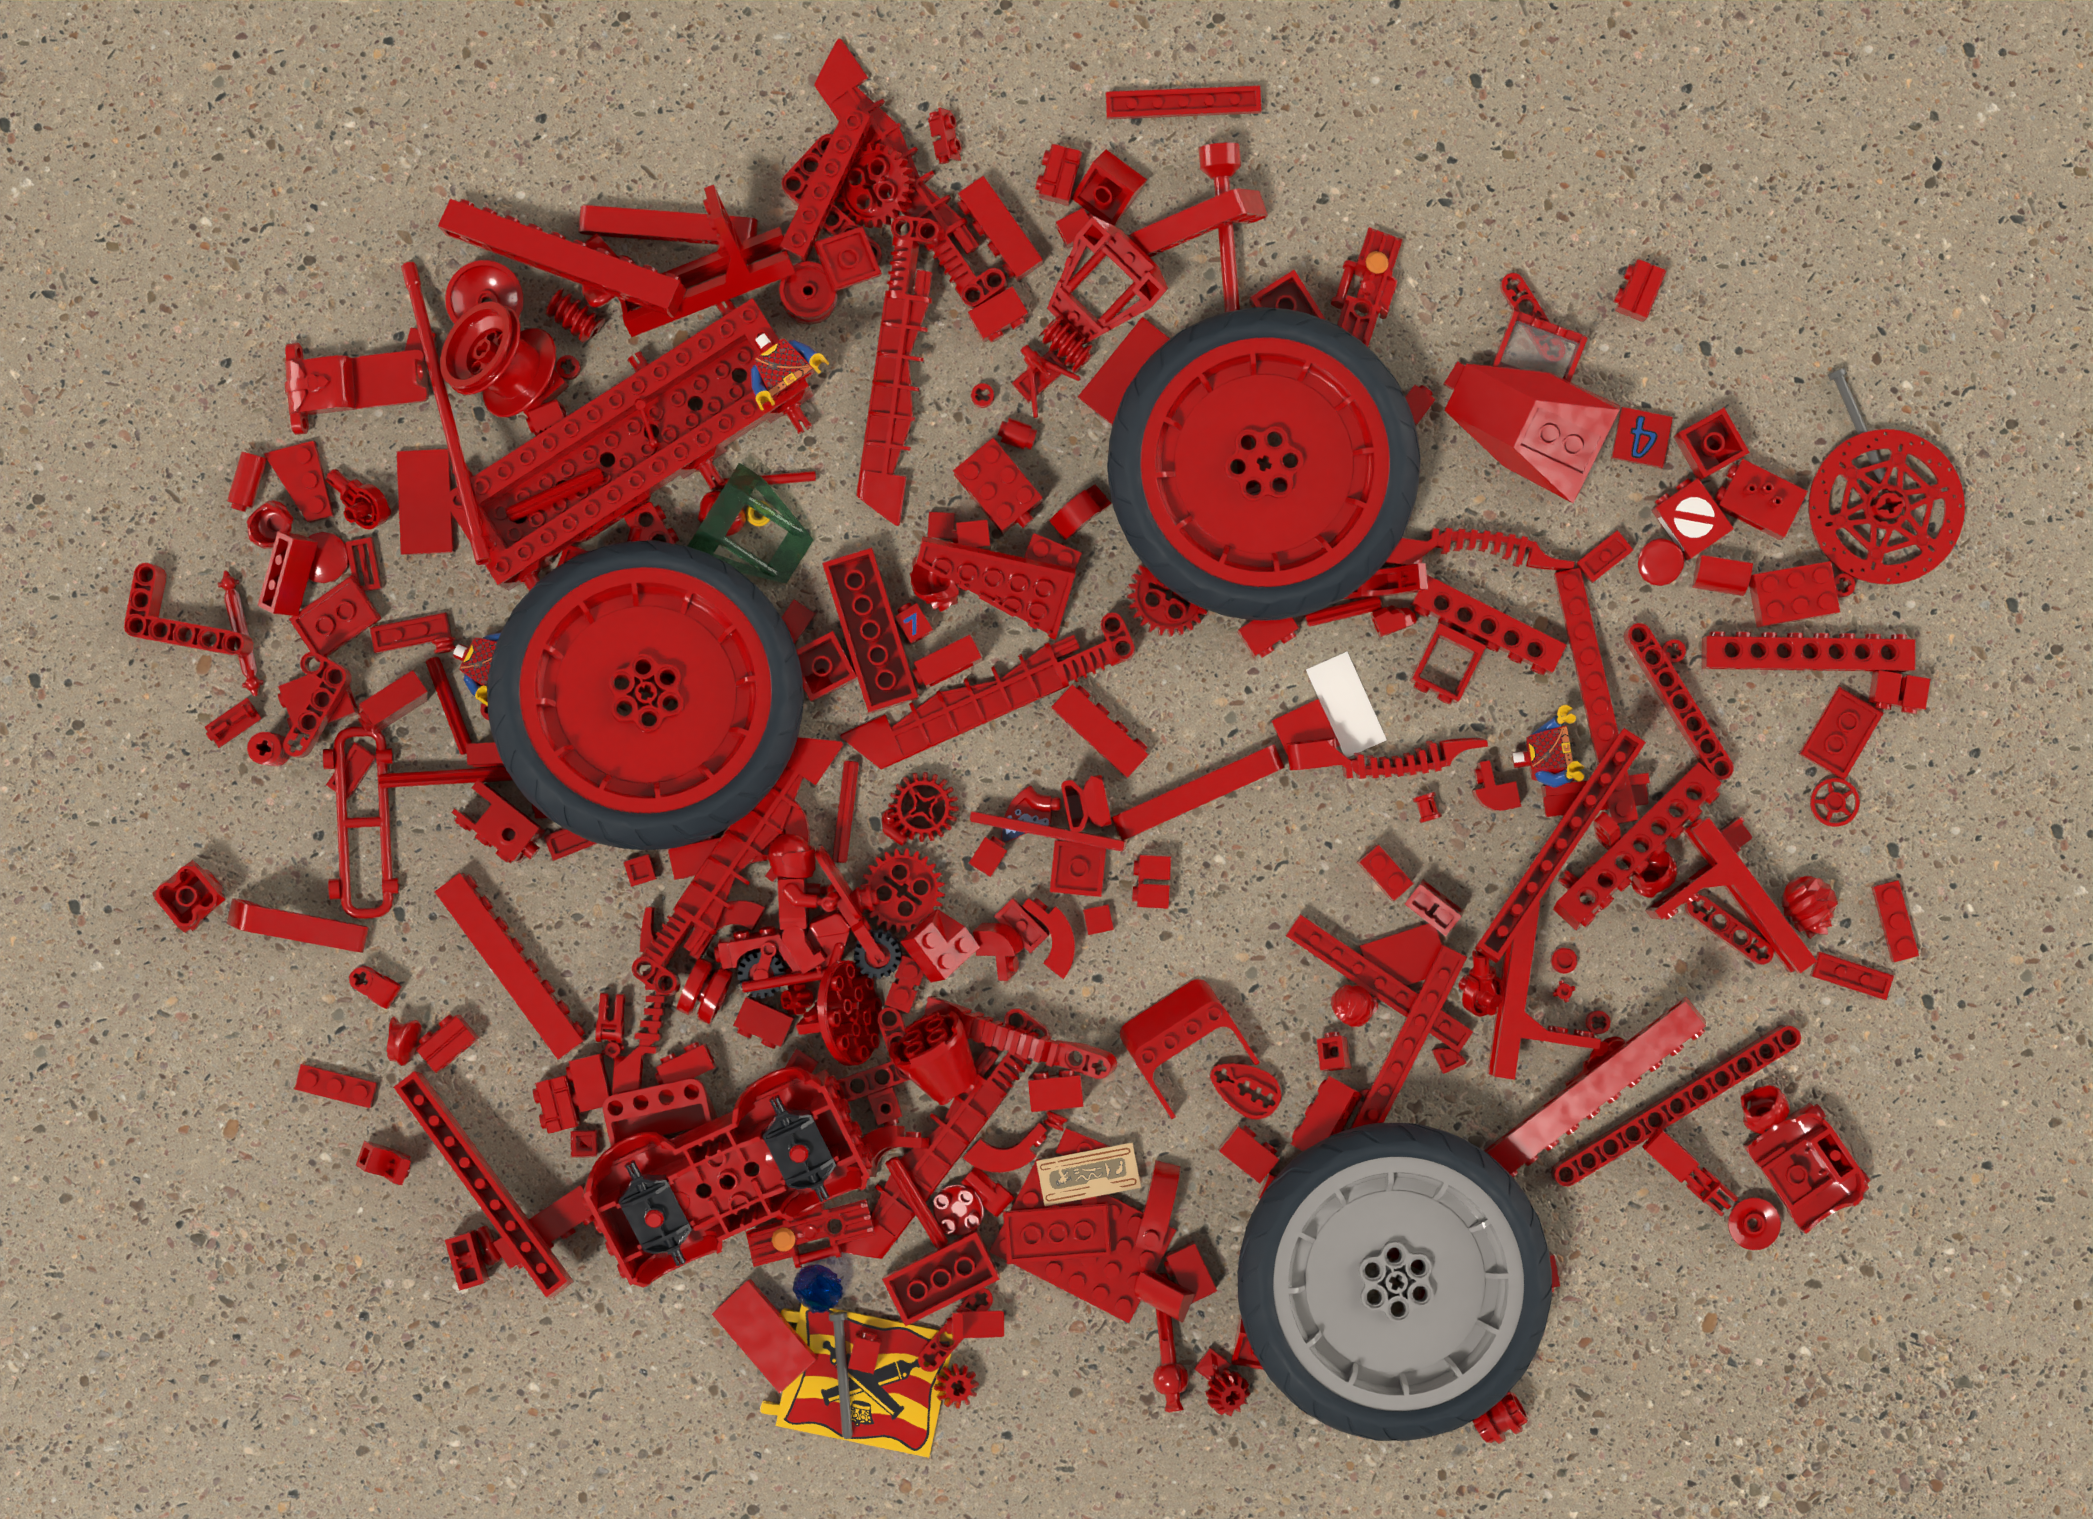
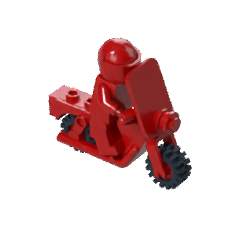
M796 834L779 836L772 842L768 851V860L772 872L779 876L778 903L780 928L775 929V926L760 928L759 932L749 933L748 930L733 933L734 936L720 938L718 947H714L716 961L721 962L722 969L736 968L741 955L754 949L753 952H748L742 959L737 976L743 993L746 992L748 994L750 992L752 997L755 998L757 996L765 998L767 995L771 997L776 991L778 992L781 989V986L821 980L831 964L841 961L850 927L858 939L854 950L855 965L857 968L861 967L860 972L863 975L866 973L869 978L875 976L877 979H882V976H890L891 972L894 973L897 970L902 954L901 945L898 943L896 936L893 937L891 932H884L883 929L874 931L866 918L861 914L866 909L874 911V905H878L876 889L871 890L870 885H868L864 889L856 887L852 891L825 848L821 845L816 848L815 852L814 846L809 845L804 838ZM816 859L831 881L826 887L817 883H807V878L812 877L816 870ZM820 893L826 894L824 898H818L820 897ZM817 905L821 906L827 912L812 918L809 931H807L809 908H817ZM777 948L781 953L784 961L786 960L790 968H786L785 963L782 962V957L780 955H775Z

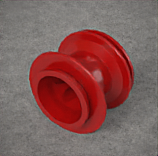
M484 302L463 314L449 332L441 352L440 369L445 381L457 393L473 395L483 391L484 404L490 413L501 418L511 417L531 406L547 388L555 367L556 347L551 335L543 329L529 328L520 332L519 318L510 307L496 302Z

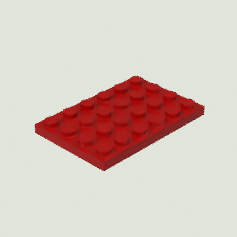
M1036 1158L1010 1210L1107 1203L1112 1256L1014 1265L1130 1323L1141 1301L1135 1296V1286L1139 1274L1143 1271H1156L1176 1229L1168 1225L1161 1253L1135 1247L1143 1212L1109 1194L1045 1206L1036 1163L1040 1159ZM1003 1223L989 1252L1007 1261Z

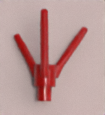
M1025 345L1020 352L1025 357L1024 361L1028 365L1033 417L1037 418L1036 372L1041 371L1046 377H1050V373L1045 368L1046 366L1076 381H1080L1081 377L1040 357L1037 351H1033L1029 345Z

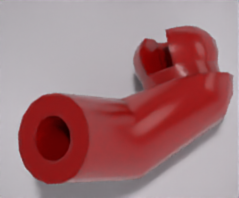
M887 809L881 818L883 833L903 847L908 841L909 835L900 834L901 830L899 827H894L893 824L898 821V816L891 818L889 814L896 811Z
M482 1226L476 1230V1234L485 1251L483 1261L485 1264L493 1266L500 1261L501 1255L493 1244L495 1241L488 1226Z

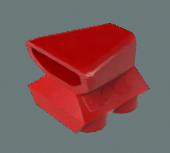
M1102 775L1090 776L1084 785V790L1073 780H1067L1061 784L1066 815L1072 832L1082 831L1088 818L1100 828L1112 824Z
M193 859L181 867L165 883L159 885L152 893L155 901L184 933L190 929L192 932L195 931L205 916L226 900L222 894L224 888L209 870L201 868Z

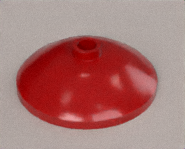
M490 260L471 262L461 267L448 283L445 294L448 315L455 324L469 309L490 298L492 302L510 307L519 318L524 304L522 286L514 273L498 262Z

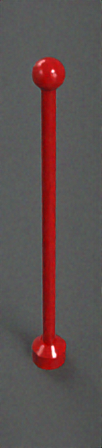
M1225 142L1199 147L1200 170L1214 180L1215 196L1230 191L1229 178L1241 167L1240 145L1238 143ZM1233 222L1218 228L1225 312L1240 310ZM1245 436L1241 439V446L1246 450H1251L1250 436ZM1237 460L1238 474H1242L1245 470L1244 463L1240 460ZM1254 481L1248 482L1246 489L1255 487Z

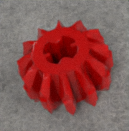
M952 1363V1371L944 1366L942 1370L945 1375L937 1374L935 1377L941 1382L934 1385V1389L940 1391L936 1397L939 1401L945 1399L944 1405L946 1407H950L954 1402L955 1408L959 1409L961 1401L966 1405H970L967 1397L969 1395L976 1397L977 1393L972 1388L979 1386V1383L973 1380L976 1376L975 1372H968V1366L965 1364L959 1369L957 1363ZM953 1382L956 1384L959 1382L961 1387L959 1389L955 1388L954 1391L951 1385Z
M1224 1369L1221 1376L1215 1373L1214 1381H1207L1211 1387L1204 1391L1208 1397L1207 1402L1218 1414L1223 1415L1225 1413L1232 1416L1234 1410L1241 1412L1240 1406L1248 1404L1245 1398L1251 1395L1250 1390L1247 1388L1249 1384L1238 1372H1230Z

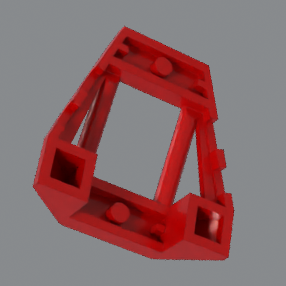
M1093 216L1074 239L1073 248L1066 259L1065 268L1060 280L1056 284L1047 309L1056 318L1062 315L1061 323L1063 325L1070 323L1068 330L1070 332L1077 330L1076 338L1084 337V345L1152 308L1168 290V287L1158 265L1121 229ZM1086 247H1088L1094 255L1071 278ZM1108 256L1134 282L1097 319L1071 293ZM1135 295L1141 298L1137 303L1116 316Z

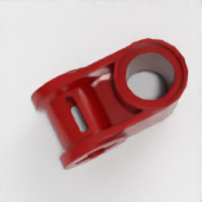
M368 966L354 969L349 976L351 987L385 1009H389L402 988L393 979L380 974ZM366 973L365 979L368 982L360 984L358 974Z

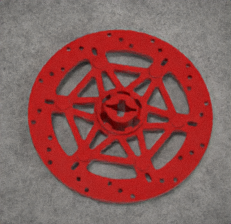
M1880 429L1864 432L1844 441L1824 459L1812 481L1808 499V513L1811 530L1816 542L1825 556L1837 568L1851 577L1864 582L1892 585L1920 578L1945 560L1960 536L1965 516V500L1962 484L1956 470L1948 458L1936 446L1924 438L1906 431ZM1899 445H1902L1901 451L1899 452ZM1888 449L1891 452L1888 461L1857 469L1852 464L1854 458L1869 451ZM1907 454L1923 462L1936 477L1937 484L1929 486L1905 464ZM1839 463H1842L1845 466V469L1842 468L1839 465ZM1883 467L1886 468L1880 484L1865 475L1866 472ZM1893 468H1897L1896 486L1888 484ZM1903 472L1910 476L1920 488L1903 490ZM1838 475H1841L1846 480V486L1839 514L1830 515V492ZM1857 478L1872 487L1868 494L1857 483ZM1851 488H1854L1863 502L1851 509H1847ZM1942 488H1948V490L1945 492L1941 491ZM1885 490V492H1888L1875 498L1879 494L1878 491ZM1908 495H1925L1924 499L1912 505L1909 503ZM1942 499L1944 501L1943 521L1938 535L1935 539H1932L1927 534L1933 502L1934 500ZM1884 504H1895L1889 510H1877V508L1882 507ZM1922 505H1926L1922 526H1919L1910 512ZM1861 509L1864 511L1865 519H1848L1849 515ZM1897 517V518L1894 520L1895 523H1893V524H1888V522H1885V521H1887V520H1890V519H1893V518ZM1907 520L1917 534H1911L1902 528L1901 524ZM1828 522L1832 523L1831 526H1825V524ZM1870 524L1869 542L1853 528L1854 525ZM1844 528L1868 550L1866 560L1851 553L1838 539L1835 533L1836 530ZM1877 528L1885 530L1880 546H1876ZM1893 530L1908 539L1907 542L1890 547L1887 546ZM1916 545L1921 550V554L1910 561L1894 565H1884L1882 563L1885 553ZM1928 545L1931 546L1934 549V551H1931L1928 548ZM1874 562L1875 565H1874V569L1872 570V569H1871V566H1872V563Z

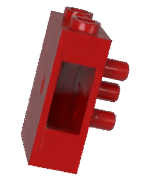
M1745 459L1739 460L1736 464L1732 463L1726 474V477L1729 479L1725 487L1721 485L1714 498L1717 500L1716 504L1720 510L1777 540L1785 538L1808 491Z

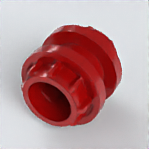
M1508 1392L1500 1402L1483 1415L1474 1419L1473 1424L1486 1443L1496 1441L1498 1444L1506 1441L1504 1434L1506 1431L1511 1429L1516 1435L1522 1432V1425L1527 1423L1528 1417L1517 1396L1513 1392Z

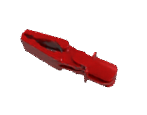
M1661 1127L1642 1145L1643 1149L1679 1182L1682 1183L1685 1180L1687 1188L1719 1216L1722 1217L1724 1212L1710 1200L1712 1197L1727 1210L1732 1207L1717 1192L1719 1189L1734 1202L1738 1200V1197L1707 1168L1703 1167L1701 1169L1696 1158Z

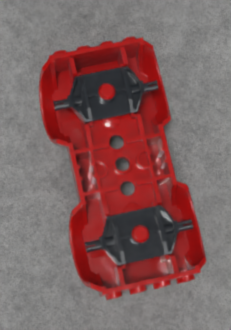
M799 1067L781 1068L766 1074L749 1085L740 1095L734 1110L670 1140L656 1132H642L626 1137L607 1149L593 1165L581 1198L586 1210H591L595 1217L593 1221L596 1230L599 1233H603L607 1240L605 1245L608 1253L611 1256L614 1255L618 1261L617 1268L620 1276L623 1279L626 1278L630 1285L634 1284L644 1288L663 1275L689 1262L712 1253L718 1254L722 1252L723 1240L779 1215L788 1221H792L804 1212L834 1197L855 1189H860V1191L865 1189L867 1180L871 1175V1168L873 1167L871 1159L874 1156L868 1144L864 1145L860 1138L862 1131L858 1122H852L849 1116L851 1109L845 1098L841 1099L837 1092L840 1088L835 1076H829L826 1069L813 1075ZM746 1163H757L760 1168L759 1172L753 1176L746 1174L744 1171ZM724 1175H730L735 1179V1183L732 1186H724L720 1178ZM699 1184H708L712 1189L711 1194L707 1197L699 1196L696 1192Z

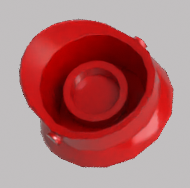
M1663 538L1654 539L1646 544L1638 556L1639 573L1651 585L1663 586L1670 584L1677 579L1684 567V556L1681 548L1672 541Z
M395 1016L391 1018L387 1042V1057L389 1061L405 1066L412 1060L421 1037L422 1026L419 1021L411 1020L402 1024L399 1023Z

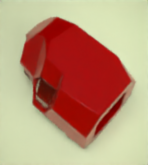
M1391 605L1370 614L1380 638L1412 626L1417 622L1415 613L1407 607L1397 608Z

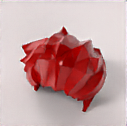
M914 557L912 561L913 570L909 573L911 577L910 584L914 593L926 601V604H931L933 609L938 607L940 612L946 610L950 605H957L960 588L958 584L948 578H941L916 564V557Z
M1804 876L1791 880L1786 885L1781 898L1782 907L1784 908L1783 916L1790 917L1791 921L1794 922L1795 929L1799 932H1804L1809 939L1815 934L1828 935L1827 927H1832L1833 912L1838 905L1835 891L1831 889L1830 884L1824 883L1821 878Z

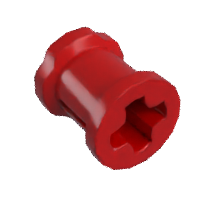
M1435 792L1412 798L1413 802L1417 803L1421 816L1419 819L1420 823L1442 817V813L1438 812L1434 800Z

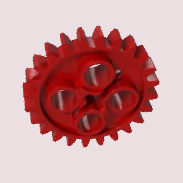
M868 143L867 149L862 146L860 147L859 154H857L840 189L839 194L842 197L837 200V203L845 204L841 211L849 213L848 218L852 221L856 220L855 224L864 225L871 229L873 226L882 228L883 224L891 225V218L895 219L898 217V211L907 212L903 205L905 202L912 203L907 195L915 192V190L909 188V184L915 182V179L908 177L913 169L905 167L909 161L901 158V152L894 151V148L888 145L885 147V145L877 143L876 146ZM882 164H884V170H883V172L880 174V172H879L880 166H881ZM862 174V181L858 184V177ZM890 188H892V194H891V196L888 198V196H887L888 190H889ZM870 198V205L866 208V201Z
M1139 565L1137 569L1140 575H1131V578L1136 583H1131L1127 586L1129 589L1134 590V593L1127 595L1128 599L1134 600V603L1128 606V608L1137 609L1133 618L1140 616L1143 618L1140 623L1141 627L1146 623L1150 624L1149 633L1158 628V636H1162L1165 630H1167L1169 637L1173 636L1174 630H1177L1179 635H1183L1184 626L1191 631L1193 630L1192 621L1196 624L1201 623L1198 614L1207 615L1206 610L1185 600L1175 592H1172V595L1180 600L1187 601L1190 604L1189 607L1175 598H1171L1169 601L1166 600V594L1162 591L1166 592L1169 588L1159 582L1148 568ZM1152 583L1162 591L1152 589L1148 584ZM1147 594H1154L1158 598L1157 606L1151 607L1146 603L1145 597ZM1170 606H1177L1180 609V618L1174 619L1170 617L1168 613Z
M907 848L904 855H900L899 850L895 849L893 857L886 851V860L882 861L876 857L878 866H868L872 874L863 875L869 882L868 884L861 885V888L864 889L870 885L871 890L876 889L878 894L880 887L888 886L892 891V896L887 901H882L878 897V905H874V911L869 915L870 918L876 915L879 916L877 925L886 921V930H890L892 925H896L897 933H900L902 926H905L906 930L911 932V925L915 924L917 927L921 920L926 919L934 911V906L942 907L943 904L937 901V898L943 897L945 894L939 892L938 888L944 886L945 883L937 882L936 879L942 873H933L932 870L936 867V864L928 866L926 864L928 856L920 860L919 851H916L912 857ZM897 865H903L907 869V876L902 880L896 879L893 875V869ZM884 876H888L900 886L907 884V891L920 899L922 905L916 904L906 895L899 897L897 895L898 889L886 882ZM919 880H924L928 884V891L924 895H918L914 891V885ZM903 901H908L913 906V911L909 916H903L899 913V905Z

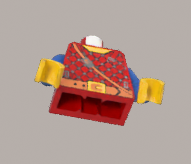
M767 333L760 335L754 340V343L761 353L753 359L755 365L751 369L752 389L759 408L764 410L762 405L767 401H770L772 406L775 405L774 401L810 377L815 371L820 374L821 371L818 369V366L821 363L829 365V362L822 354L817 353L810 346L798 341L791 340L787 342L783 338L774 344Z
M501 633L489 634L483 637V639L476 637L473 639L470 647L458 644L453 653L454 658L462 661L459 670L465 674L464 682L471 694L486 706H488L487 681L490 665Z
M1568 705L1559 707L1558 716L1553 717L1526 738L1527 751L1512 753L1514 768L1529 766L1532 780L1553 788L1574 781V779L1577 781L1584 779V774L1579 771L1584 769V766L1578 761H1573L1568 727L1564 726V722L1571 724L1576 720L1575 715L1568 714V712L1573 710L1572 707Z

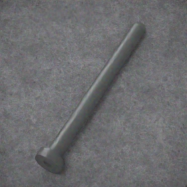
M1845 367L1828 374L1830 381L1834 380L1857 434L1868 432L1844 377L1847 374ZM1877 450L1866 452L1871 465L1881 463ZM1884 467L1874 470L1879 484L1885 473Z
M839 1311L829 1313V1321H833L842 1436L844 1439H851L853 1431L844 1320H847V1312Z

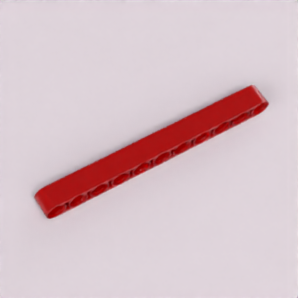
M1781 1025L1558 1161L1551 1170L1553 1180L1562 1186L1569 1187L1649 1139L1659 1127L1665 1129L1795 1049L1801 1042L1800 1031L1793 1026ZM1786 1030H1789L1792 1034V1040L1788 1044H1784L1781 1039L1782 1033ZM1763 1044H1767L1770 1048V1053L1765 1058H1762L1759 1054V1049ZM1745 1057L1748 1061V1067L1740 1072L1737 1068V1062L1740 1058ZM1719 1071H1723L1726 1075V1080L1721 1085H1717L1715 1082V1075ZM1696 1085H1701L1704 1093L1702 1097L1695 1099L1692 1090ZM1679 1098L1682 1103L1681 1109L1678 1112H1672L1670 1103L1673 1099ZM1657 1112L1659 1122L1655 1126H1650L1648 1117L1651 1113ZM1630 1126H1635L1637 1135L1634 1139L1628 1140L1625 1135L1626 1130ZM1612 1139L1615 1143V1149L1611 1153H1605L1603 1145L1607 1140ZM1590 1153L1593 1157V1162L1590 1166L1583 1167L1581 1158L1584 1154ZM1563 1167H1569L1571 1171L1570 1177L1565 1181L1560 1180L1559 1171Z

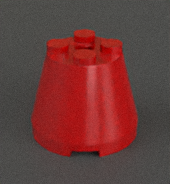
M954 1011L941 1016L939 1012H934L918 1019L904 1029L906 1034L898 1043H892L889 1048V1056L895 1066L932 1100L937 1101L939 1105L948 1104L953 1097L961 1093H968L976 1086L974 1080L977 1076V1071L965 1029L959 1016Z

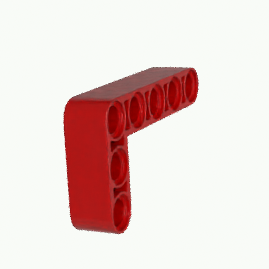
M824 134L819 137L782 179L781 184L785 195L798 207L815 171L807 172L805 166L809 162H816L819 165L824 154L822 148L826 143H829L833 134ZM795 180L801 183V187L797 191L787 189L791 181ZM833 204L828 216L836 215L839 217V222L834 226L824 223L822 229L828 235L834 236L858 228V226ZM867 235L872 250L877 252L876 260L878 265H880L882 262L881 249Z
M1237 188L1131 233L1129 238L1149 257H1153L1231 222L1254 223L1266 218L1268 214L1260 191Z
M141 563L136 567L124 621V629L128 635L144 640L237 657H246L252 652L254 643L250 636L246 634L159 618L166 584V572L162 567L150 563ZM153 570V578L148 582L147 575ZM147 595L148 603L143 607L142 600ZM142 621L143 629L138 632L137 625ZM167 625L168 632L162 637L161 630ZM191 629L192 637L189 641H186V633ZM213 634H216V643L211 646L210 638ZM240 638L241 646L238 650H235L234 643Z
M232 898L227 919L228 925L242 931L360 953L364 952L369 927L359 924L264 907L255 902Z
M890 1006L882 1009L877 1018L888 1052L893 1037H903L906 1034L904 1031L906 1025L901 1012ZM887 1011H892L897 1016V1022L892 1026L886 1025L883 1021V1014ZM891 1059V1061L838 1079L837 1082L840 1088V1098H845L849 1102L910 1079L895 1066ZM881 1069L888 1071L890 1074L889 1081L884 1084L879 1083L875 1076L876 1072ZM855 1078L862 1079L865 1083L864 1091L855 1092L851 1088L852 1080Z

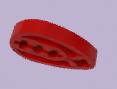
M1240 1063L1217 1064L1210 1071V1080L1218 1094L1229 1106L1243 1116L1250 1119H1263L1270 1116L1278 1108L1281 1100V1089L1277 1080L1270 1073L1257 1067ZM1223 1068L1226 1069V1075L1234 1082L1232 1083L1228 1080H1222L1220 1083L1217 1082V1076L1214 1075L1216 1070L1221 1072ZM1246 1081H1249V1087L1252 1090L1260 1087L1262 1095L1272 1094L1271 1099L1275 1101L1274 1104H1268L1265 1108L1262 1106L1263 1101L1257 1098L1255 1102L1252 1101V1095L1248 1092L1240 1095V1089L1237 1087L1238 1084H1244Z

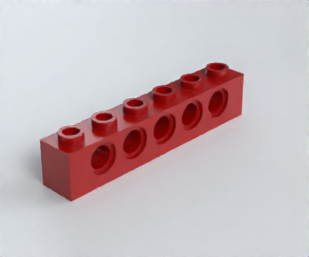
M846 105L780 245L782 252L787 250L789 256L802 262L807 261L872 124L869 115Z
M1427 575L1428 589L1417 591L1410 604L1415 607L1414 611L1427 618L1430 614L1438 618V624L1441 623L1449 628L1454 626L1462 630L1461 634L1473 640L1478 638L1484 641L1486 648L1491 651L1498 652L1500 649L1508 654L1507 658L1518 664H1521L1523 661L1531 665L1530 670L1544 676L1545 673L1551 674L1554 672L1567 646L1566 644ZM1436 597H1443L1446 600L1447 607L1445 610L1436 609L1434 606ZM1464 608L1469 611L1470 619L1468 622H1462L1458 619L1457 612L1459 609ZM1483 620H1488L1493 624L1491 634H1486L1481 630V622ZM1506 632H1512L1516 635L1517 641L1515 645L1510 646L1505 643L1504 635ZM1530 643H1534L1539 647L1540 653L1538 657H1532L1528 654L1527 648Z

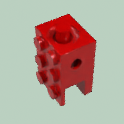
M994 438L990 439L953 470L955 478L1002 535L1017 523L1022 528L1026 527L1034 520L1030 513L1043 503V497Z
M477 780L471 788L490 802V807L478 822H475L463 811L454 808L451 812L456 816L454 821L465 830L471 831L473 829L477 833L475 838L485 846L491 848L493 845L498 850L495 854L505 862L510 864L512 862L521 863L525 857L531 860L539 851L540 847L536 843L546 830L485 782Z

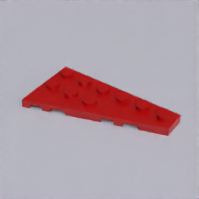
M922 536L916 557V564L941 578H948L957 583L961 589L977 594L981 600L1012 617L1016 616L1026 621L1028 626L1034 629L1038 628L1046 632L1048 637L1056 640L1076 574L1074 568Z

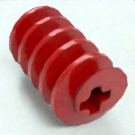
M561 288L550 300L546 315L549 318L555 316L554 321L557 324L563 322L562 327L565 330L571 328V334L573 336L579 335V340L582 343L592 339L603 326L605 319L602 318L596 322V312L588 316L589 306L586 305L579 309L581 300L577 299L571 303L572 294L569 293L563 297L564 288Z
M1061 315L1055 318L1041 332L1039 337L1044 335L1042 340L1044 345L1052 342L1049 348L1051 352L1059 349L1057 354L1059 359L1067 356L1064 364L1069 366L1074 363L1072 372L1077 373L1093 357L1094 354H1090L1093 346L1090 344L1083 347L1085 338L1082 337L1076 340L1077 330L1068 333L1070 323L1061 326L1060 323L1063 319Z
M259 732L252 736L247 744L249 757L261 765L278 767L284 765L290 758V755L285 752L283 747L285 737L280 734Z

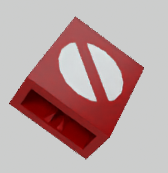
M1689 478L1676 486L1678 492L1671 497L1666 493L1655 501L1657 506L1651 510L1673 543L1681 548L1686 561L1692 559L1734 529L1699 478L1692 482Z

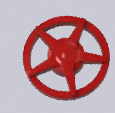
M1830 778L1820 782L1813 789L1810 796L1812 814L1820 823L1826 826L1839 827L1848 824L1855 818L1860 806L1859 795L1855 787L1848 781L1840 778ZM1831 782L1842 783L1850 790L1843 794L1834 792ZM1827 784L1828 794L1824 799L1815 800L1818 790ZM1853 793L1855 806L1851 814L1845 806L1846 798ZM1815 803L1823 804L1827 810L1825 820L1817 813ZM1842 812L1849 816L1842 822H1829L1833 813Z

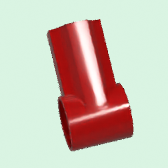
M974 1167L961 1182L964 1186L972 1189L981 1199L982 1205L997 1218L1015 1199L1005 1187L998 1182L995 1183L977 1167Z

